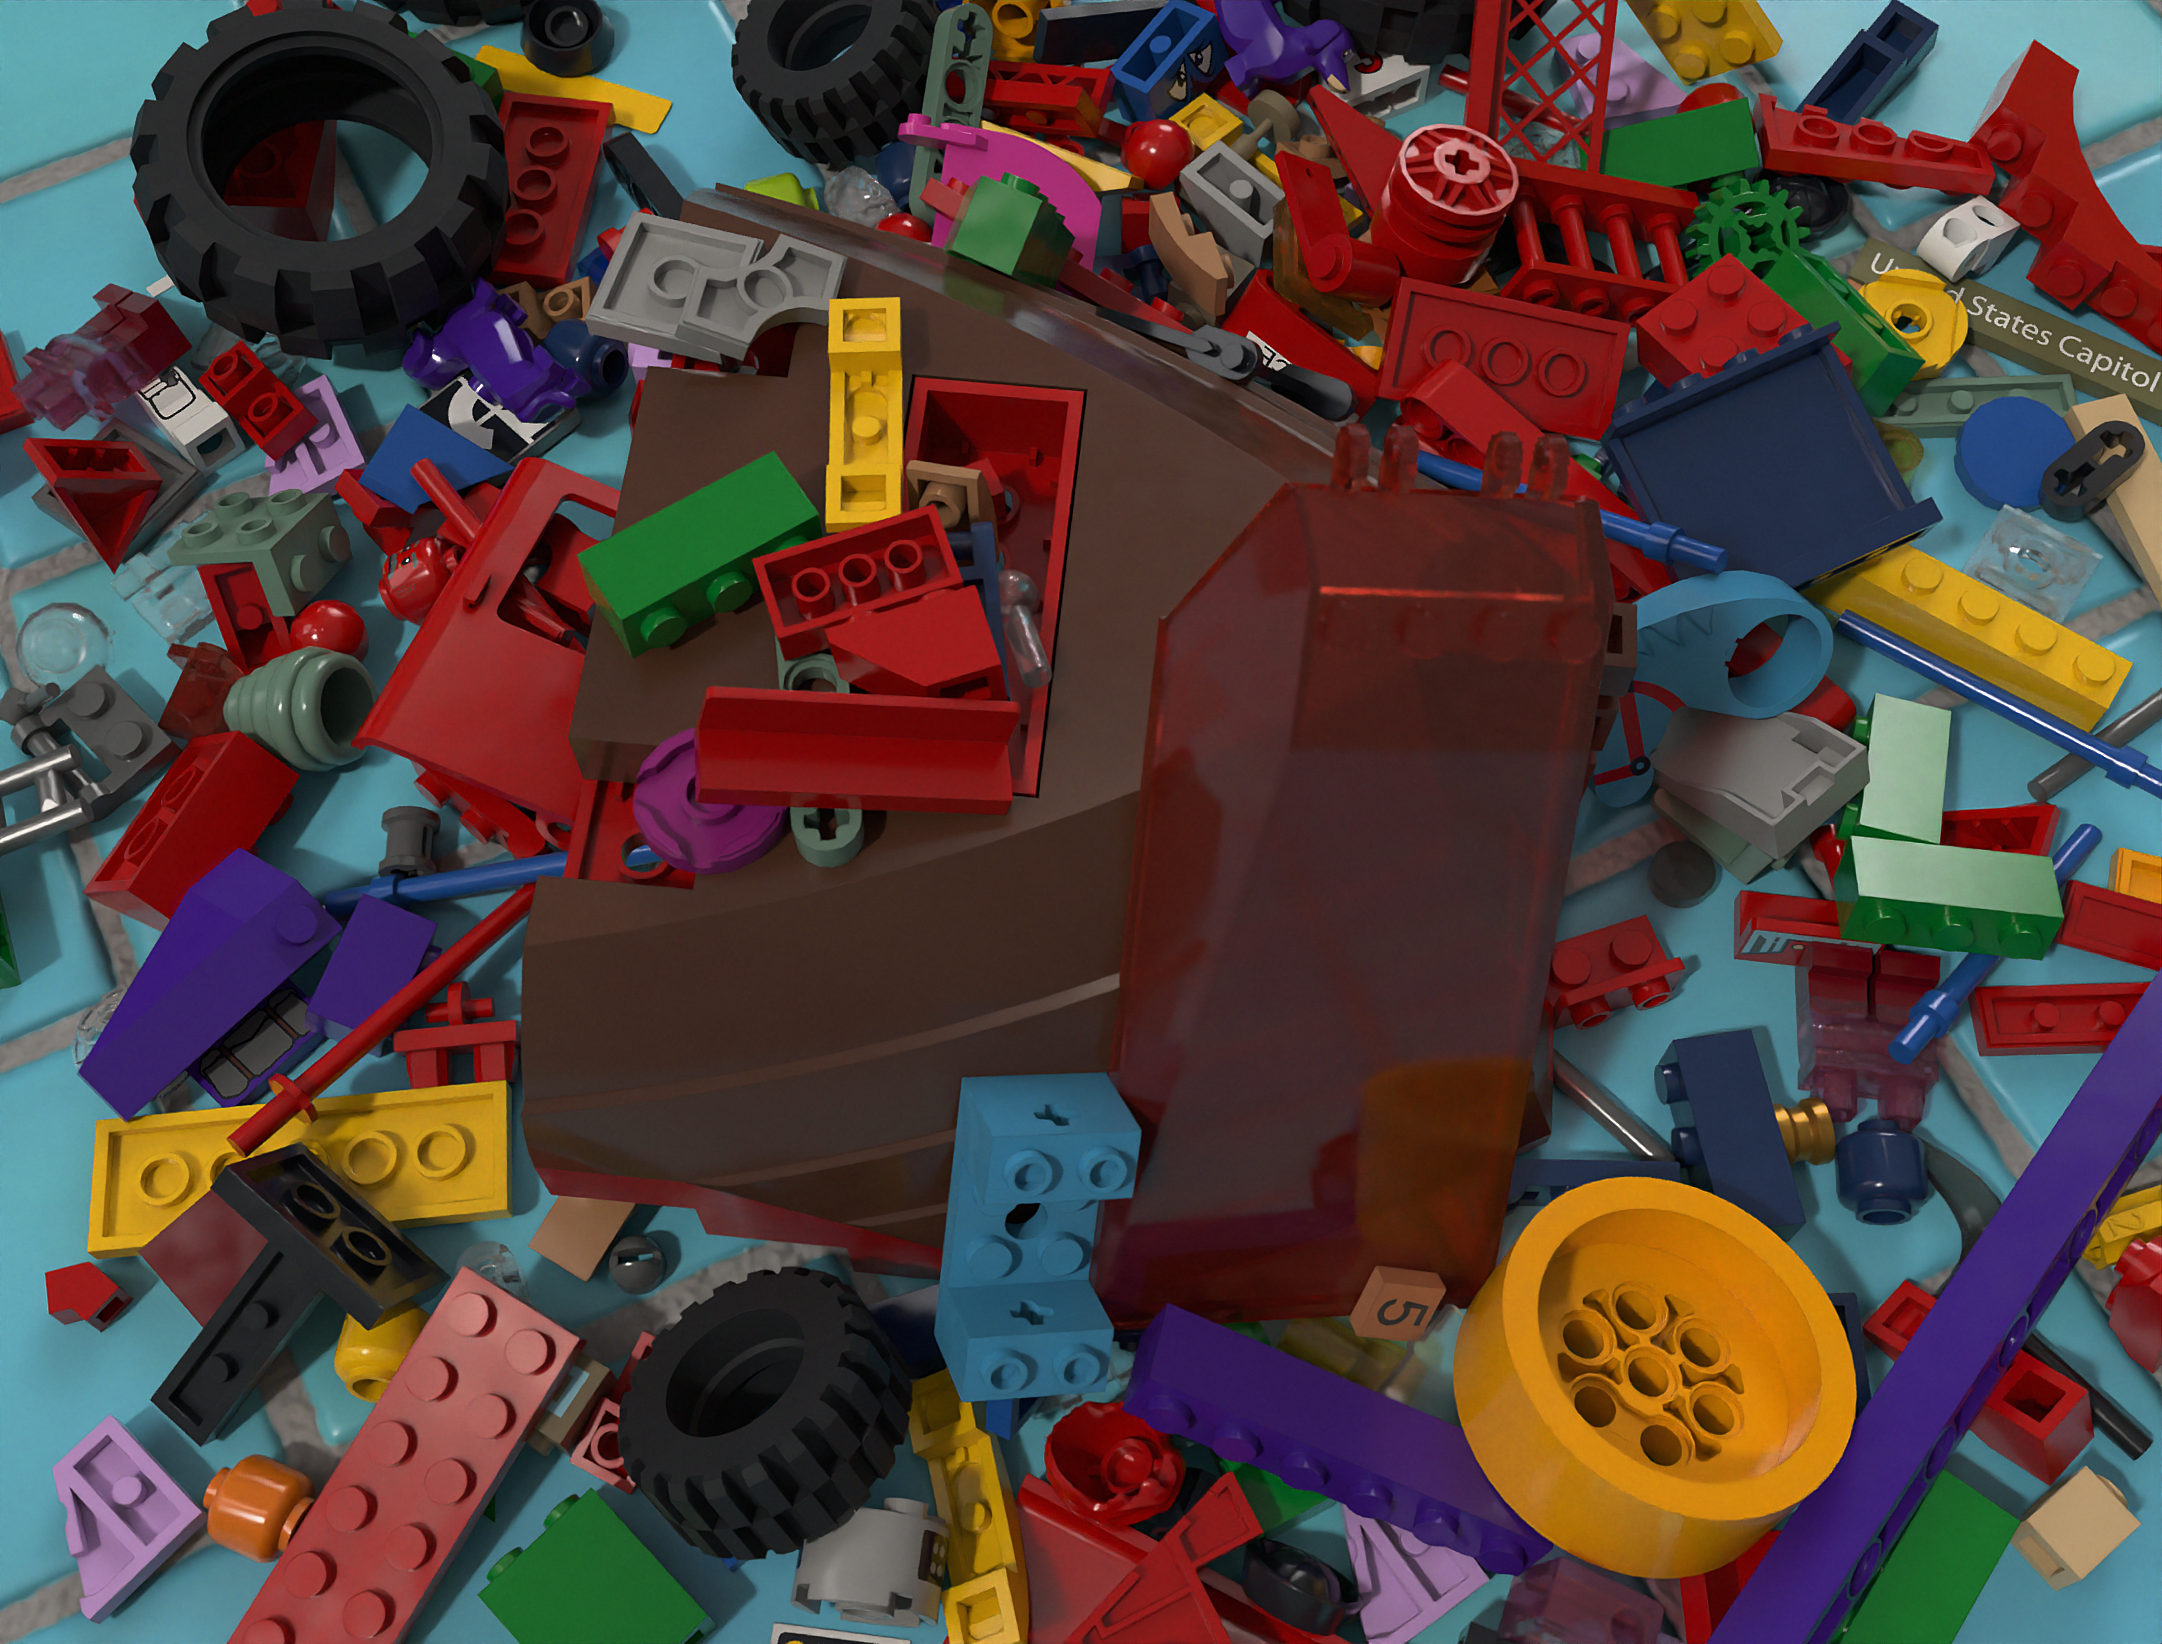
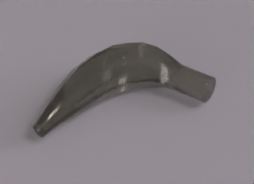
M1907 1131V1133L1916 1136L1924 1143L1928 1179L1949 1207L1961 1233L1962 1245L1959 1261L1953 1268L1950 1276L1932 1294L1933 1297L1938 1299L2002 1203L1978 1175L1957 1159L1925 1138Z

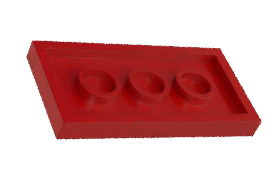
M505 91L497 116L504 131L512 206L505 214L507 239L493 273L485 280L491 284L512 286L527 281L533 289L550 290L572 281L605 161L602 145L611 139L616 115L613 103Z
M1400 277L1396 279L1373 398L1400 403L1441 360L1452 359L1467 367L1541 432L1600 443V438L1612 420L1611 414L1614 410L1631 324Z

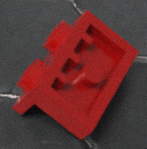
M1646 914L1528 951L1523 959L1528 975L1554 1007V1030L1572 1024L1575 1025L1577 1030L1589 1029L1607 1021L1612 1017L1613 1011L1635 1005L1639 1011L1657 1007L1673 997V991L1686 970L1680 957L1667 960Z

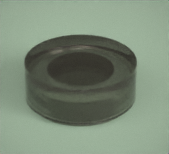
M1685 841L1671 842L1661 847L1656 852L1647 871V882L1651 892L1662 903L1674 908H1690L1701 903L1707 897L1716 879V868L1710 855L1698 845Z

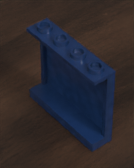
M1838 320L1816 330L1812 323L1797 327L1778 340V347L1759 354L1757 348L1745 350L1726 361L1722 365L1724 371L1706 379L1703 378L1700 372L1691 374L1671 385L1667 389V396L1649 404L1645 397L1624 404L1611 414L1612 421L1599 440L1641 522L1652 525L1656 521H1661L1682 528L1685 531L1686 537L1728 551V561L1723 571L1744 570L1774 576L1784 581L1797 593L1922 538L1940 523L1943 517L1932 497L1915 503L1830 343L1842 329ZM1677 561L1670 566L1663 564L1672 584L1710 573Z

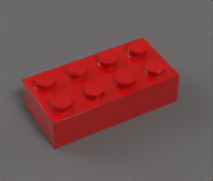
M935 504L752 559L785 662L830 648L825 629L841 625L853 615L866 611L882 613L918 602L921 597L932 591L940 589L956 591L964 588L963 579Z

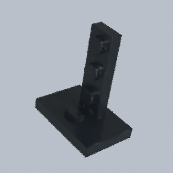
M301 1142L227 1165L210 1187L264 1236L268 1242L150 1399L154 1405L200 1447L218 1438L326 1293L367 1331H370L436 1298L451 1279L449 1274Z

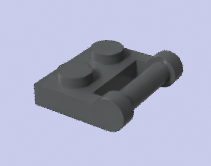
M99 664L95 665L39 715H30L20 720L13 727L10 735L12 742L24 754L37 757L62 747L56 740L71 728L108 767L112 773L99 782H94L81 767L61 774L64 788L72 795L74 800L83 797L90 804L94 819L90 823L101 821L109 816L182 752L181 748Z

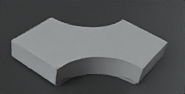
M780 234L771 251L750 265L734 269H720L700 265V267L696 266L674 337L743 361L748 348L754 340L775 326L791 322H810L827 326L829 322V299L837 298L848 257Z

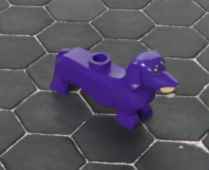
M1214 0L1221 33L1226 43L1238 54L1224 62L1236 88L1241 93L1244 92L1250 102L1259 94L1260 84L1267 82L1282 86L1291 85L1313 70H1318L1321 73L1326 84L1333 92L1345 95L1351 91L1346 65L1355 55V44L1350 32L1342 23L1331 19H1324L1305 27L1293 28L1285 25L1275 6L1281 0Z
M479 275L474 284L475 297L468 303L451 309L444 326L435 335L423 326L414 325L409 328L410 346L402 358V367L404 372L413 381L430 390L440 391L470 368L474 374L468 381L470 388L489 404L497 406L499 403L513 413L521 423H549L565 408L574 409L577 402L575 399L587 394L592 389L577 370L571 366L566 370L542 346L538 345L535 349L533 341L527 332L518 328L529 317L528 314L515 300L505 293L498 298L499 295L493 285ZM496 300L495 308L492 310L491 305Z

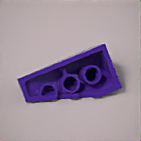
M240 847L237 848L188 889L77 1072V1075L126 1123L288 979L292 978L324 950L343 930V927L296 879Z

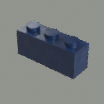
M1747 1029L1672 1040L1658 1065L1655 1066L1654 1082L1660 1102L1663 1105L1669 1104L1675 1128L1671 1131V1147L1673 1155L1676 1157L1675 1162H1679L1680 1168H1686L1691 1186L1714 1194L1736 1205L1767 1226L1785 1243L1789 1242L1804 1226L1806 1219L1752 1030Z

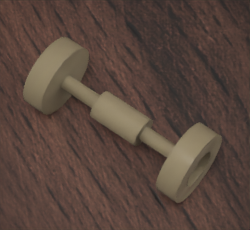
M1272 90L1261 91L1248 105V115L1255 130L1250 135L1242 134L1229 148L1245 161H1248L1258 151L1257 143L1263 137L1276 145L1278 141H1291L1301 129V121L1297 111L1279 93ZM1178 176L1174 179V189L1177 196L1188 210L1199 217Z

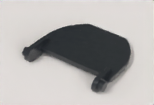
M1095 306L1097 307L1095 314L1145 337L1185 350L1191 361L1220 376L1236 382L1255 380L1269 385L1273 392L1299 404L1321 418L1341 422L1349 418L1356 409V391L1348 383L1293 364H1289L1278 371L1263 365V351L1259 344L1246 337L1209 325L1201 327L1192 334H1187L1126 313Z

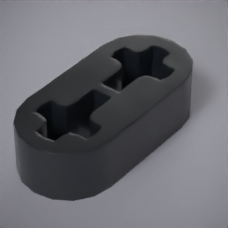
M2118 420L2104 422L2095 427L2046 469L2038 492L2040 506L2049 515L2063 520L2076 519L2086 514L2137 470L2145 448L2141 432L2130 423ZM2120 444L2126 448L2123 458L2115 454L2101 465L2097 463L2101 457L2104 445L2112 449ZM2081 475L2085 477L2078 495L2069 492L2062 497L2056 493L2059 482L2068 486Z

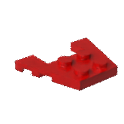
M1232 1471L1218 1479L1209 1491L1177 1522L1063 1644H1232L1196 1572L1197 1569L1255 1540L1264 1533Z

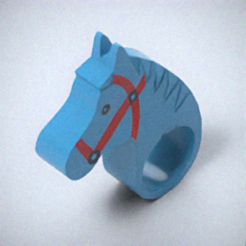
M1744 570L1723 571L1718 575L1708 573L1681 580L1632 603L1637 604V670L1626 696L1619 697L1618 715L1603 750L1597 751V764L1587 787L1601 802L1611 807H1623L1640 800L1649 790L1654 777V769L1649 759V754L1662 740L1670 718L1678 708L1692 707L1744 718L1763 719L1777 716L1798 705L1818 686L1830 664L1834 640L1832 628L1827 618L1784 581L1774 576ZM1788 614L1785 636L1774 655L1753 672L1740 677L1728 678V667L1725 665V661L1731 660L1738 645L1735 642L1736 639H1743L1750 630L1769 618Z

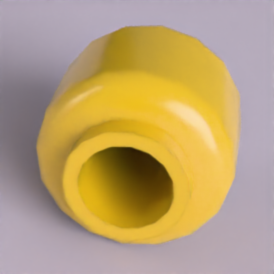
M418 1306L367 1331L347 1313L334 1355V1370L341 1380L346 1383L348 1392L361 1400L377 1403L430 1319V1314Z

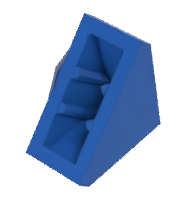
M407 403L364 470L358 483L413 515L421 504L431 501L430 497L410 474L412 466L423 458H430L456 491L515 468Z

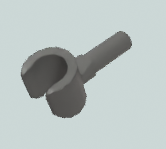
M50 682L32 693H25L19 689L9 687L0 700V720L14 727L23 718L30 715H38L43 708V704L60 695V687L56 683Z

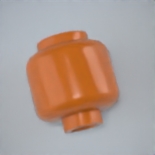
M260 1454L247 1456L232 1469L229 1467L222 1468L211 1480L203 1498V1506L209 1509L207 1530L211 1539L215 1543L257 1563L275 1562L282 1556L316 1501L314 1499L315 1487L312 1479L295 1468Z

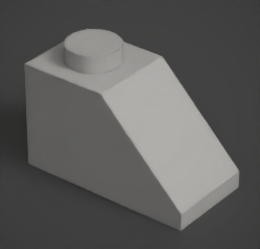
M1218 140L1180 171L1179 179L1207 232H1212L1215 243L1256 266L1255 274L1259 269L1270 270L1295 249L1297 235L1284 191L1222 141Z

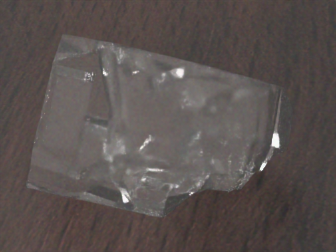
M854 165L829 178L823 193V200L829 214L875 228L881 220L894 213H902L890 192L864 169Z

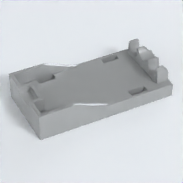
M1681 707L1672 714L1662 740L1649 754V759L1654 769L1652 782L1778 861L1871 782L1866 746L1817 718L1788 711L1769 718L1751 719L1692 707Z

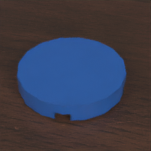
M2024 396L1999 397L1979 406L1958 429L1955 442L1957 441L1956 455L1953 457L1955 472L1965 490L1984 506L1998 511L2004 508L2007 510H2017L2015 513H2029L2041 507L2038 492L2044 472L2055 460L2075 445L2074 437L2063 418L2046 404ZM2059 482L2056 493L2059 495L2066 486Z

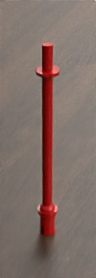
M536 883L525 884L294 1081L282 1074L273 1075L268 1080V1083L276 1096L227 1137V1141L240 1156L247 1158L293 1117H296L304 1124L310 1125L318 1120V1113L312 1101L530 914Z

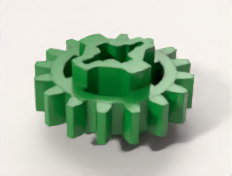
M1741 179L1730 184L1728 188L1724 186L1709 194L1710 202L1697 206L1693 211L1702 223L1686 228L1685 234L1697 240V247L1685 252L1686 258L1692 260L1699 259L1701 267L1693 274V278L1729 252L1755 275L1762 273L1764 275L1760 279L1762 281L1787 247L1810 253L1805 248L1799 247V239L1811 234L1810 228L1796 226L1795 219L1803 212L1802 207L1797 206L1788 210L1784 203L1789 192L1786 189H1782L1769 195V181L1764 179L1751 186L1747 179ZM1734 207H1748L1753 209L1752 213L1749 215L1745 214L1743 211L1734 213L1731 210Z

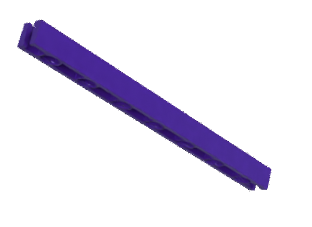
M2162 967L1853 1424L1850 1439L1843 1455L1831 1474L1800 1503L1706 1644H1830L2162 1133Z

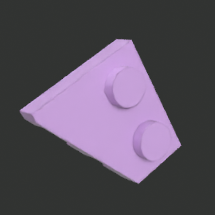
M1598 33L1565 38L1559 43L1581 68L1599 52L1601 37ZM1614 35L1604 128L1611 130L1676 114L1679 105L1686 98L1687 94ZM1555 49L1554 57L1566 81L1574 72ZM1597 64L1585 73L1594 86ZM1579 79L1568 90L1580 118L1584 119L1592 112L1594 96Z
M324 374L292 391L319 422L276 462L266 454L265 468L271 473L268 496L287 489H300L303 494L330 493V496L338 493L334 487L344 469H366L369 464L368 457L335 385Z
M111 1414L52 1467L58 1499L67 1509L68 1518L65 1532L70 1556L77 1559L85 1595L84 1598L79 1599L81 1610L88 1620L97 1624L102 1623L208 1519V1514L124 1424Z
M1339 1504L1354 1585L1363 1597V1604L1359 1613L1365 1644H1407L1490 1580L1473 1557L1463 1555L1447 1547L1427 1545L1416 1539L1413 1533L1380 1519L1358 1516L1351 1512L1345 1504Z

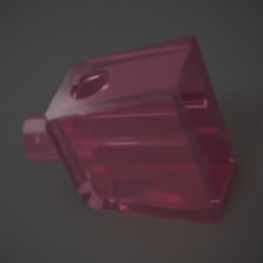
M1564 1557L1533 1565L1518 1577L1513 1576L1497 1630L1500 1633V1638L1515 1644H1687L1682 1640L1659 1631L1664 1615V1609L1660 1602Z

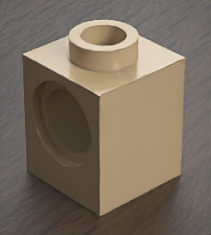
M2084 1466L2060 1479L2017 1518L2021 1523L2010 1543L2054 1591H2057L2082 1580L2134 1532L2141 1523L2128 1510V1503L2122 1492L2111 1481L2103 1476L2095 1475L2087 1466Z

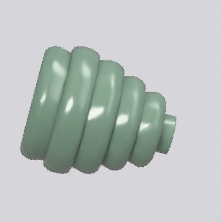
M307 646L274 658L266 665L253 670L250 675L239 678L229 691L224 703L223 714L230 731H241L284 764L293 765L302 770L326 772L361 758L370 746H366L362 751L350 745L378 699L376 686L367 668L355 657L326 648Z

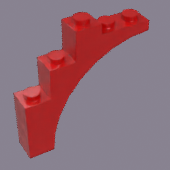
M2034 39L1999 79L1967 142L1985 146L1990 160L2012 175L1997 207L2020 223L2021 228L2042 242L2026 275V279L2071 310H2074L2083 301L2162 356V267L2146 253L2120 222L2099 190L2082 154L2073 116V91L2079 69Z

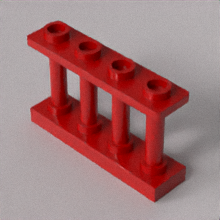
M1509 156L1517 168L1519 187L1506 216L1511 218L1522 266L1500 291L1501 297L1631 324V328H1636V320L1689 282L1677 236L1696 217L1693 211L1700 205L1695 192ZM1536 221L1560 227L1569 266L1545 261ZM1585 230L1608 235L1617 274L1595 270ZM1633 239L1655 244L1665 283L1643 279Z

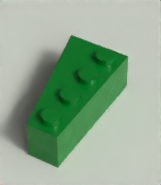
M1004 172L1000 182L981 175L966 190L942 249H945L946 254L996 273L1000 271L1008 278L1032 287L1033 283L1036 282L1054 289L1075 237L1063 224L1065 216L1056 212L1057 207L1048 203L1049 198L1039 193L1040 187L1018 176Z

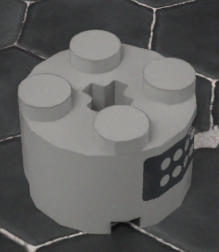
M904 1498L884 1499L883 1510L861 1507L856 1512L853 1508H850L836 1520L839 1527L822 1538L813 1534L802 1540L803 1548H800L798 1552L790 1600L793 1607L819 1615L821 1601L835 1603V1611L841 1613L840 1620L857 1623L917 1628L920 1627L922 1619L931 1626L937 1625L950 1539L949 1528L945 1527L946 1520L937 1516L927 1515L928 1505L926 1503Z

